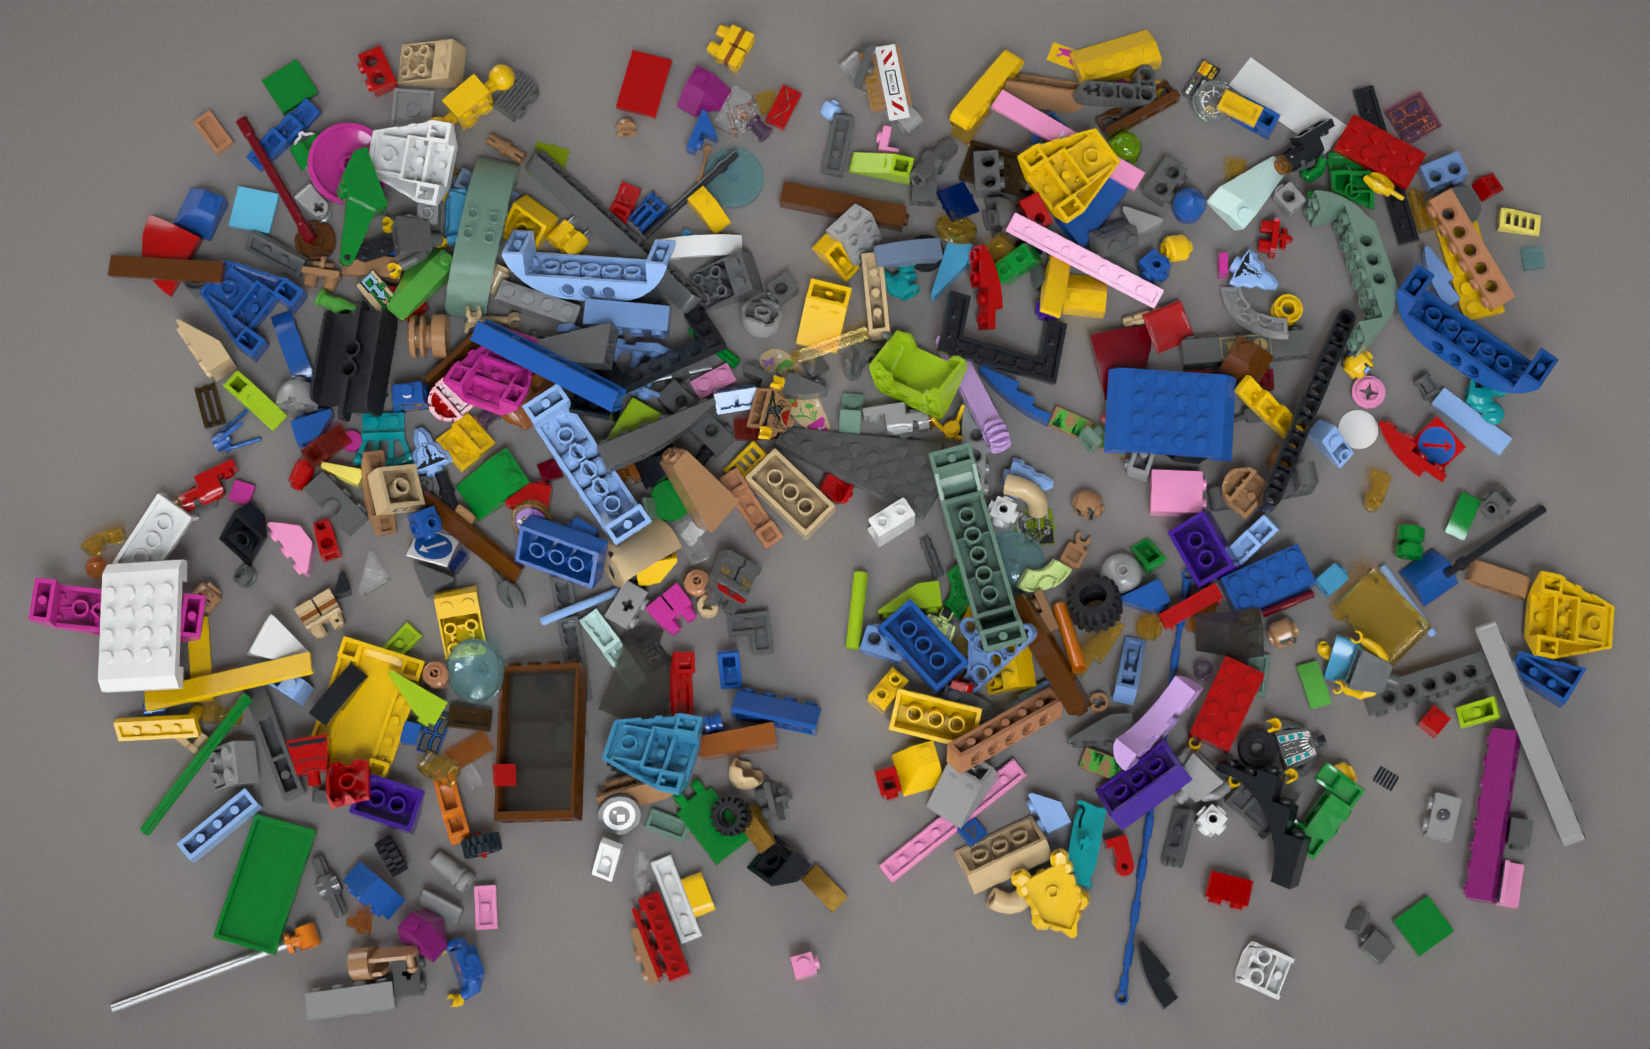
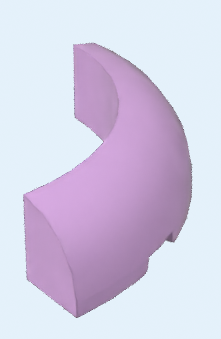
M1175 676L1148 712L1128 731L1116 738L1113 745V754L1119 766L1125 771L1138 763V757H1141L1159 744L1178 723L1179 718L1177 716L1191 707L1204 688L1187 677Z

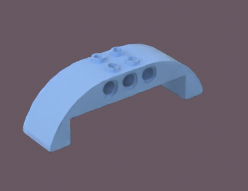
M513 230L502 252V258L517 277L544 294L584 301L587 298L623 302L639 298L658 285L674 252L676 241L655 239L647 259L536 252L534 231Z
M556 384L522 407L549 452L609 539L615 545H618L652 521L643 507L635 501L617 472L614 471L606 474L597 454L598 444L579 416L569 412L570 400L563 389Z

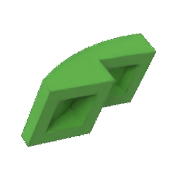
M1318 661L1297 666V673L1303 685L1304 695L1310 710L1330 705L1331 699Z

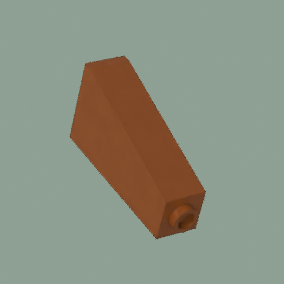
M774 722L701 736L698 755H700L701 761L778 750Z

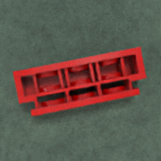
M659 892L638 899L641 910L637 911L636 908L631 910L658 980H663L662 976L667 974L670 983L690 976V971ZM642 913H646L651 926L649 930H647ZM652 933L659 947L656 951L649 935ZM661 953L667 968L665 971L662 969L657 954Z

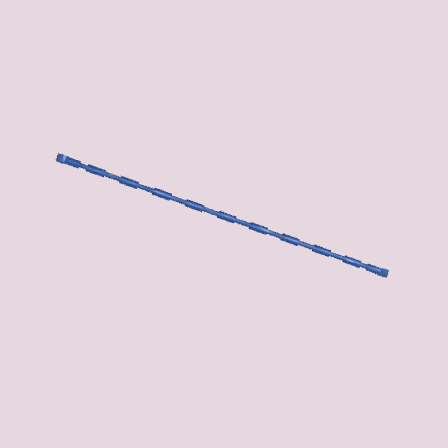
M1188 569L1184 570L1181 575L1183 581L1181 601L1189 597L1191 582L1193 581V577L1191 579L1184 577L1185 573H1190ZM1185 620L1176 624L1177 632L1175 645L1172 648L1168 686L1174 679L1176 670H1178L1181 652L1180 641ZM1154 808L1148 812L1145 819L1143 849L1141 858H1139L1136 876L1138 881L1129 921L1131 923L1123 959V976L1120 978L1119 991L1115 996V1001L1118 1005H1125L1129 1000L1127 994L1129 984L1128 973L1129 967L1132 965L1135 946L1133 941L1140 914L1141 890L1143 881H1145L1149 839L1152 837L1155 818L1153 816ZM1123 994L1126 997L1125 1002H1120L1118 995Z

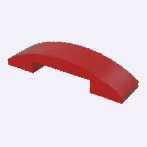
M673 652L670 671V705L672 716L679 713L694 715L692 674H695V652Z

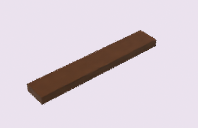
M111 255L108 276L223 284L226 263Z
M429 491L423 492L425 505L418 510L434 506L436 513L441 518L442 529L512 583L518 581L525 568L523 564L515 562L514 557Z

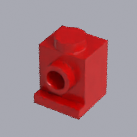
M892 766L875 771L874 776L881 799L886 798L887 801L899 798V794L902 793V787L896 767ZM891 782L893 784V787L891 789H886L885 783Z

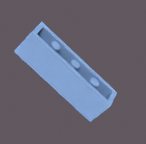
M244 788L179 841L177 845L191 862L196 863L261 810L262 806Z

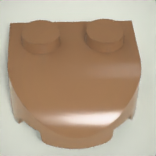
M1235 468L1224 478L1221 488L1222 498L1230 509L1246 520L1258 506V498L1266 481L1253 468Z

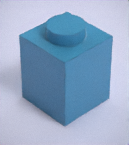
M1334 563L1316 579L1314 585L1328 599L1349 580L1348 572L1341 565L1338 566Z

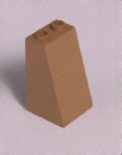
M672 447L663 453L662 460L659 463L698 529L713 533L739 503V500L687 450Z

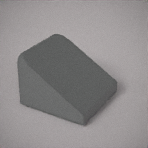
M1352 909L1345 924V929L1358 935L1363 933L1371 915L1370 912Z

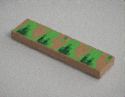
M1056 406L1048 423L1049 427L1077 439L1087 426L1092 430L1099 426L1104 431V434L1101 435L1103 442L1098 449L1104 451L1105 427ZM1125 452V455H1124V454H1111V455H1114V456H1116V457H1118V458H1120V459L1125 460L1126 457H1127V455H1128V452Z
M1086 747L1079 765L1080 769L1107 779H1111L1123 770L1116 762L1115 757Z

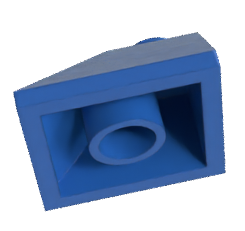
M190 188L173 224L196 236L211 241L225 214L228 203L224 197L208 190Z

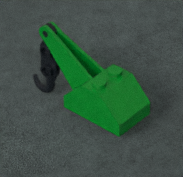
M364 147L354 151L336 189L339 200H343L345 205L339 262L344 267L351 266L355 260L366 263L388 256L394 251L393 238L381 237L362 243L372 218L382 216L388 207L368 149Z

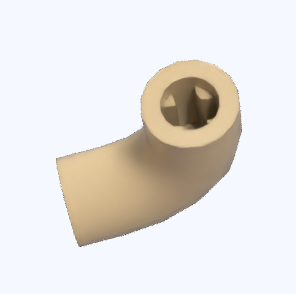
M1011 474L1007 475L1004 484V495L1023 500L1027 504V512L1031 517H1044L1048 513V500L1045 492L1028 479Z
M994 888L986 902L987 908L1008 915L1022 912L1029 906L1025 902V897L1021 898L1016 892L1017 889L1008 893Z

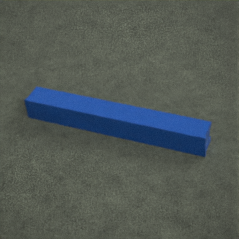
M485 319L484 323L477 321L473 335L470 338L471 341L610 412L622 408L621 405L627 389L489 319Z

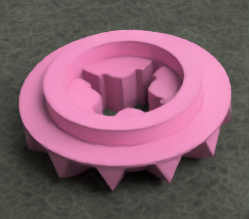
M1364 376L1362 379H1357L1351 389L1352 399L1357 403V406L1364 407L1365 409L1377 407L1385 398V387L1374 376ZM1370 385V392L1374 393V395H1370L1368 400H1366V394L1362 393V391H1365Z

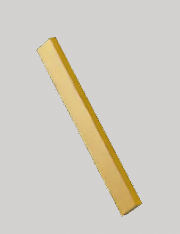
M310 652L184 680L183 689L144 691L145 709L149 712L314 674L312 655Z

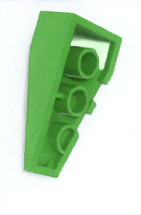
M444 249L432 250L425 260L405 270L387 309L404 321L448 283L453 256Z

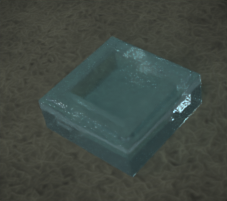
M1542 247L1522 249L1520 251L1523 272L1545 269Z

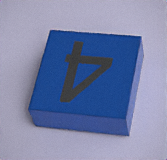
M975 817L965 823L961 829L958 828L957 833L970 848L988 835L987 831Z

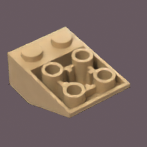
M454 39L403 44L397 84L436 88L458 87L463 83L467 47Z
M179 319L176 320L179 325L176 330L208 378L213 376L215 381L218 382L238 369L219 340Z

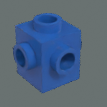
M1155 248L1138 262L1137 269L1141 272V277L1154 285L1158 282L1163 283L1170 276L1171 266L1169 259L1163 254L1160 255Z
M434 506L407 515L410 522V531L415 536V539L424 537V540L436 537L435 532L443 530L441 518L436 513Z

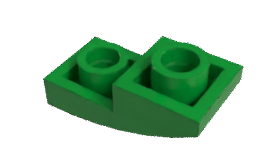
M1461 491L1444 532L1464 540L1481 500Z

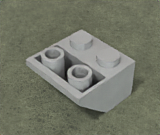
M231 741L216 747L210 755L209 763L213 792L247 788L260 783L255 741Z

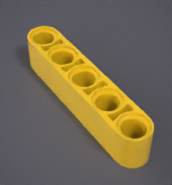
M1007 49L1004 50L955 107L950 116V121L969 131L996 100L1002 89H1005L1006 80L1009 77L1014 79L1019 73L1024 60Z

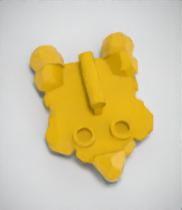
M1057 849L1050 855L1052 867L1046 870L1044 868L1040 869L1032 877L1025 869L1016 870L1011 875V881L1017 887L1016 892L1021 898L1025 897V902L1031 907V923L1037 930H1048L1050 927V929L1056 932L1061 931L1069 938H1075L1078 933V921L1081 919L1082 911H1085L1091 900L1089 893L1077 884V878L1072 873L1074 866L1073 862L1069 860V853L1064 849Z

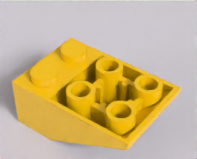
M811 278L796 344L837 354L852 297V288Z
M477 585L435 592L434 603L445 659L488 653Z

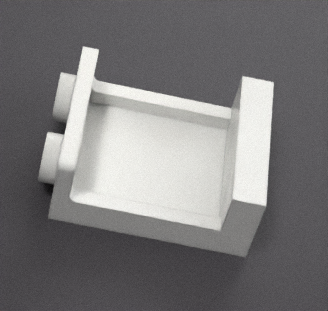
M901 498L869 518L868 522L871 527L867 528V531L877 546L881 547L915 525V513L906 499Z

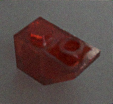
M339 425L315 439L303 448L301 453L312 468L321 467L322 462L326 463L353 443L343 427Z

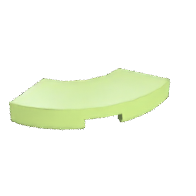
M1052 559L1047 566L1041 569L1032 570L1026 568L1015 587L1027 592H1036L1041 589L1042 591L1062 583L1071 573L1072 569Z

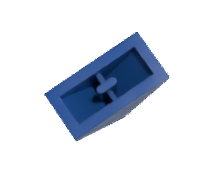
M739 650L717 652L721 690L742 688Z

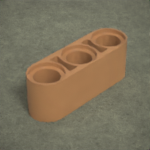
M1474 560L1470 563L1465 581L1471 585L1513 599L1525 600L1531 579L1525 575Z

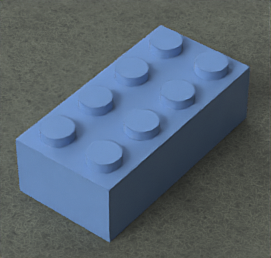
M585 298L583 318L585 328L611 323L619 330L618 336H623V333H629L631 337L644 338V335H651L652 339L665 340V337H670L672 320L670 306Z

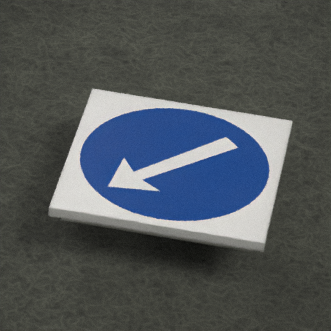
M435 532L436 537L424 540V537L414 538L406 556L447 567L459 541L453 536Z

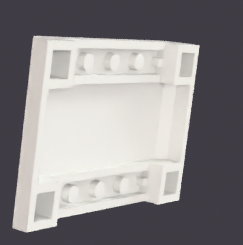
M182 559L108 564L102 573L98 682L102 692L183 689L184 667L179 666L182 582H187L188 561Z

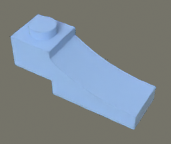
M1267 513L1260 517L1230 546L1241 566L1282 529Z

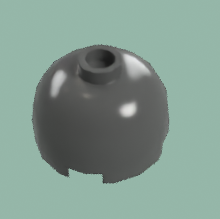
M1004 196L986 198L983 202L986 204V210H982L986 231L990 230L992 232V238H1001L1009 235L1010 233L1005 230L1014 213L1020 214L1018 207L1009 198Z

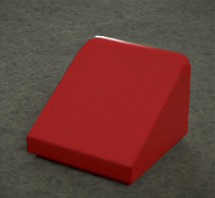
M1494 173L1480 177L1472 184V188L1481 202L1504 190Z

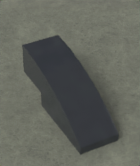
M350 664L321 696L309 714L329 727L340 711L346 708L369 676Z
M1141 941L1137 945L1141 970L1154 999L1164 1010L1178 998L1164 981L1171 974L1146 944Z

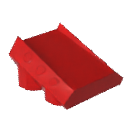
M356 759L347 765H344L342 762L330 764L326 772V796L330 809L370 800L371 767L369 759Z

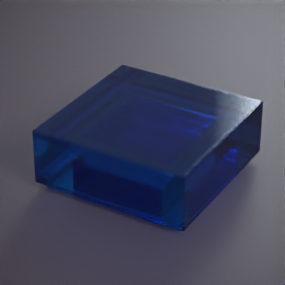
M462 550L459 551L449 564V568L454 574L458 575L470 559L468 554Z

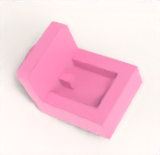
M884 125L883 131L878 132L876 144H879L878 153L899 155V149L889 147L892 135V127Z

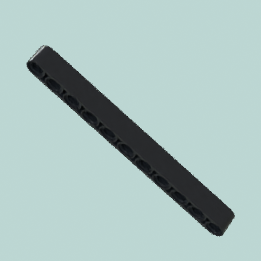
M1341 310L1330 326L1258 498V507L1263 512L1269 513L1274 511L1283 497L1354 326L1356 318L1350 310ZM1340 319L1345 320L1347 325L1343 324ZM1333 337H1337L1340 342H1336ZM1325 354L1330 355L1333 360L1328 359ZM1318 372H1322L1325 377H1321ZM1311 389L1315 390L1318 393V395H1314L1311 392ZM1303 407L1308 408L1311 413L1305 412ZM1296 425L1301 426L1303 431L1298 430ZM1288 443L1294 444L1296 449L1289 447ZM1281 461H1285L1288 467H1284ZM1273 479L1279 480L1281 485L1275 484ZM1265 497L1271 498L1273 503L1267 502Z

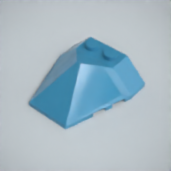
M679 713L671 717H662L660 715L651 719H642L640 717L614 720L602 760L658 791L680 795L689 785L698 757L703 717Z

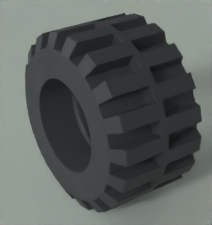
M1095 574L1094 577L1087 575L1085 579L1079 578L1077 584L1073 583L1071 585L1072 590H1068V597H1066L1070 617L1074 625H1077L1080 630L1085 628L1088 633H1091V631L1100 633L1099 630H1104L1105 632L1109 626L1113 628L1116 625L1115 621H1119L1121 619L1120 614L1123 613L1118 586L1115 585L1112 579L1108 580L1107 576L1101 578L1099 574ZM1094 600L1104 601L1101 605L1097 607L1086 606L1089 602Z

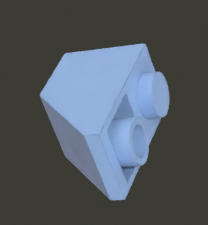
M1319 419L1310 429L1308 438L1312 444L1337 467L1341 468L1354 454L1336 426Z
M300 677L269 684L301 706H303L314 690L310 684Z
M1034 793L1028 794L1026 805L1031 813L1035 812L1038 818L1035 822L1040 830L1045 832L1046 836L1070 825L1071 821L1061 802Z

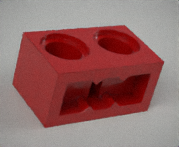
M381 46L358 55L360 62L357 63L361 75L366 74L368 78L365 84L369 93L373 91L375 96L379 97L393 91L394 88H399ZM370 61H377L376 65L368 66ZM378 79H385L382 84H376Z

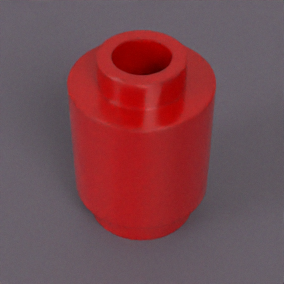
M299 458L298 462H295L288 482L291 483L290 487L302 491L313 477L315 464Z

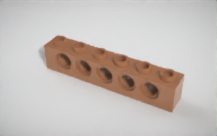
M1450 188L1429 200L1426 204V211L1431 219L1434 218L1438 224L1437 230L1442 237L1445 236L1449 242L1447 246L1450 252L1458 257V265L1463 273L1466 272L1468 274L1472 289L1474 291L1477 290L1480 294L1482 306L1492 312L1513 300L1515 294L1453 190ZM1449 211L1452 214V219H1445L1442 212ZM1460 229L1463 232V237H1456L1453 234V230ZM1464 247L1472 248L1474 255H1466ZM1475 265L1483 266L1484 273H1477ZM1492 283L1495 286V291L1489 292L1485 284Z
M1049 686L947 744V762L959 774H962L1062 717L1063 705L1057 694Z

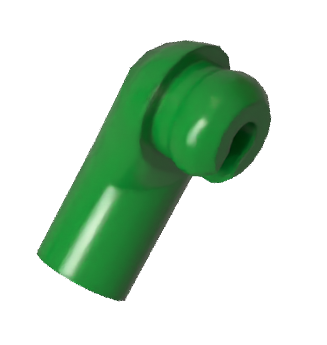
M1319 156L1314 168L1302 170L1301 178L1305 179L1306 182H1312L1320 178L1324 173L1328 159Z

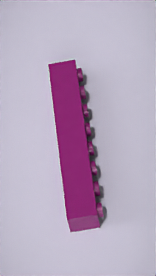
M1491 728V733H1488L1486 738L1488 752L1483 758L1485 772L1484 776L1482 775L1480 778L1482 792L1481 797L1477 799L1478 818H1475L1473 823L1475 838L1470 843L1472 857L1467 863L1468 882L1464 884V894L1468 900L1488 904H1496L1521 743L1516 730Z

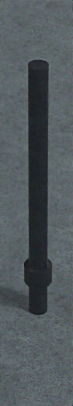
M733 150L725 159L719 160L714 165L715 168L645 229L642 235L648 239L688 203L687 198L702 186L706 187L720 173H725L729 169L728 166L739 157L738 153Z
M1543 505L1539 506L1468 555L1461 556L1455 560V564L1443 571L1444 575L1449 578L1458 571L1465 570L1470 566L1471 562L1546 513V508Z

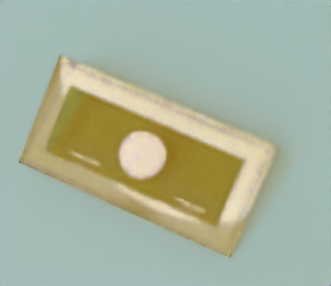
M1414 188L1410 189L1407 199L1418 233L1432 231L1433 225L1426 211L1427 206L1423 193Z

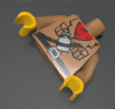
M774 375L770 389L756 388L746 427L760 430L758 439L770 440L778 432L784 433L787 427L791 428L794 425V417L790 416L792 405L786 400L782 392L785 385V378Z

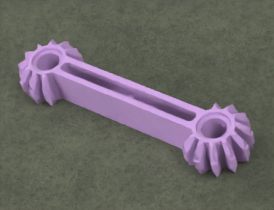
M940 335L937 336L936 341H935V342H936V348H937V349H938V344H939ZM938 353L940 355V358L948 361V359L951 357L949 355ZM966 361L968 369L958 390L973 416L988 450L993 454L1001 453L1011 446L1009 431L1003 420L999 417L972 363Z

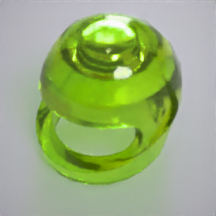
M1122 131L1108 143L1116 156L1131 165L1139 159L1142 152L1140 139L1131 132Z

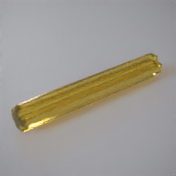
M863 327L792 352L790 354L791 360L794 364H798L869 339V330L867 327Z

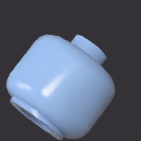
M833 99L831 102L827 100L823 103L820 114L826 119L833 121L834 113L841 115L843 109L839 106V102Z

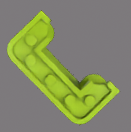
M899 330L893 334L868 365L874 385L879 392L899 402H904L905 405L936 419H942L948 412L968 369L967 362L963 357L951 356L948 361L917 348L915 338L910 333H904Z

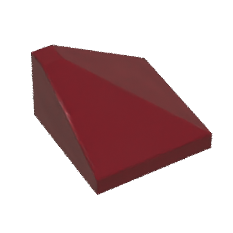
M555 459L537 465L543 482L550 483L564 478L561 468Z

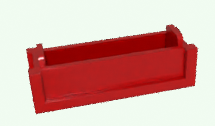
M1213 583L1158 614L1157 617L1165 630L1170 628L1171 631H1174V625L1215 602L1217 605H1220V599L1224 597L1216 583Z

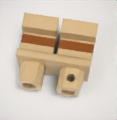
M330 589L313 597L322 616L311 599L294 608L306 629L318 641L328 635L323 627L331 622L335 630L345 626L342 617L344 614Z

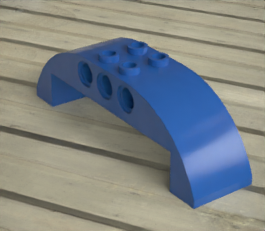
M1417 263L1398 289L1396 296L1401 318L1412 335L1433 354L1485 387L1506 393H1528L1538 390L1559 359L1542 347L1532 361L1429 292L1426 288L1435 275Z

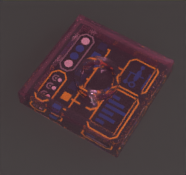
M1421 92L1412 95L1384 112L1399 138L1410 145L1442 127V124Z

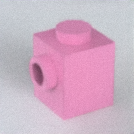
M812 952L790 957L796 981L817 975L816 969H820L818 957L813 956Z

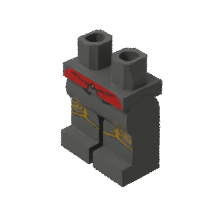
M732 550L719 551L708 584L704 588L708 592L706 603L712 606H719L722 600L725 603L721 611L729 616L735 615L739 607L745 606L755 577L759 576L762 568L745 560L744 557Z

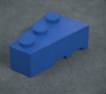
M1521 651L1514 657V662L1524 686L1559 708L1566 704L1587 669Z

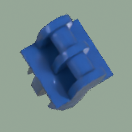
M654 191L645 199H642V204L627 218L630 222H633L635 227H640L639 230L641 232L655 219H658L669 207L667 203L664 204L661 197L655 196L656 193ZM652 200L654 203L650 206L648 203Z

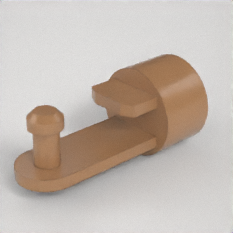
M415 945L378 949L373 946L352 948L349 951L347 960L350 977L354 981L377 979L378 976H383L390 968L389 961L399 960L406 961L407 972L415 973L418 970V964L415 963L414 957L418 955L419 950Z

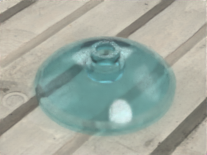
M1007 532L996 536L1012 595L1027 593V591L1015 586L1026 568L1036 570L1045 567L1042 549L1034 539L1023 533ZM1016 558L1018 562L1011 564L1009 560Z
M469 639L459 643L451 652L447 668L450 672L449 683L453 691L461 699L470 703H482L492 699L500 690L504 677L503 663L497 650L484 640Z

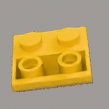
M1016 645L1009 646L1007 649L1013 653ZM1028 646L986 684L988 695L1023 691L1037 686L1032 652ZM995 654L992 660L996 666H999L1001 658Z

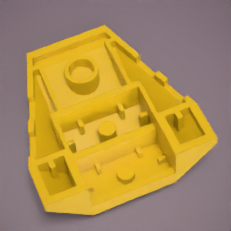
M1096 128L1072 134L1069 137L1057 138L1047 143L1035 144L1017 156L1024 178L1034 193L1039 192L1049 213L1066 224L1086 210L1121 162Z
M1540 571L1527 594L1524 638L1534 656L1549 659L1611 649L1615 606L1594 594H1589L1582 589L1583 587L1578 584H1572L1566 580V577L1560 574Z

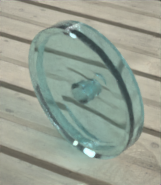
M727 149L711 158L705 168L704 176L715 168L714 165L719 160L725 159L733 150L738 153L739 157L728 166L729 169L725 173H720L705 188L720 206L731 209L742 208L754 202L760 195L764 185L763 169L760 162L751 153L741 149Z

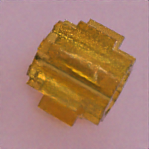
M1141 616L1140 621L1136 625L1138 638L1147 641H1157L1158 636L1162 632L1160 619Z

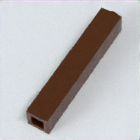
M785 181L780 197L781 208L839 219L849 208L857 204L872 213L878 228L902 232L903 226H907L909 214H906V206Z
M1020 594L1014 598L1020 619L1023 624L1031 623L1037 629V636L1028 645L1029 649L1068 715L1082 716L1089 711L1088 707L1093 705L1075 673L1072 672L1071 666L1029 595ZM1025 629L1026 637L1028 636V635H1027V633L1029 632L1028 629Z

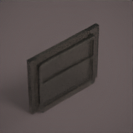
M626 637L598 710L621 719L640 717L642 719H651L660 715L664 717L670 702L672 656Z

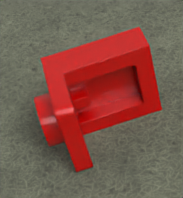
M826 473L818 490L835 504H845L852 498L854 486L844 483L830 473Z

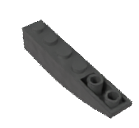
M708 398L702 399L691 408L689 406L682 407L674 415H663L652 424L646 422L635 431L627 430L620 433L618 438L613 440L608 438L601 441L597 446V454L606 474L641 461L684 436L715 408V398L710 400Z
M266 686L243 690L244 693L252 698L248 706L282 798L289 802L306 795L307 792L301 776H298L295 772L286 744L287 740Z

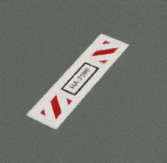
M895 44L876 47V58L889 121L909 118L910 115Z

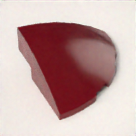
M1146 326L1122 328L1090 335L1089 342L1105 401L1107 400L1109 369L1146 368L1149 353L1151 352V338Z

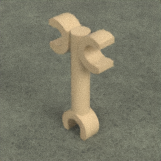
M470 305L466 306L467 321L464 323L465 334H468L469 328H475L477 321L484 323L485 319H489L499 325H508L512 330L519 329V322H513L515 320L520 321V315L517 312L510 313L507 317L482 316L481 306H478L476 312L470 311Z

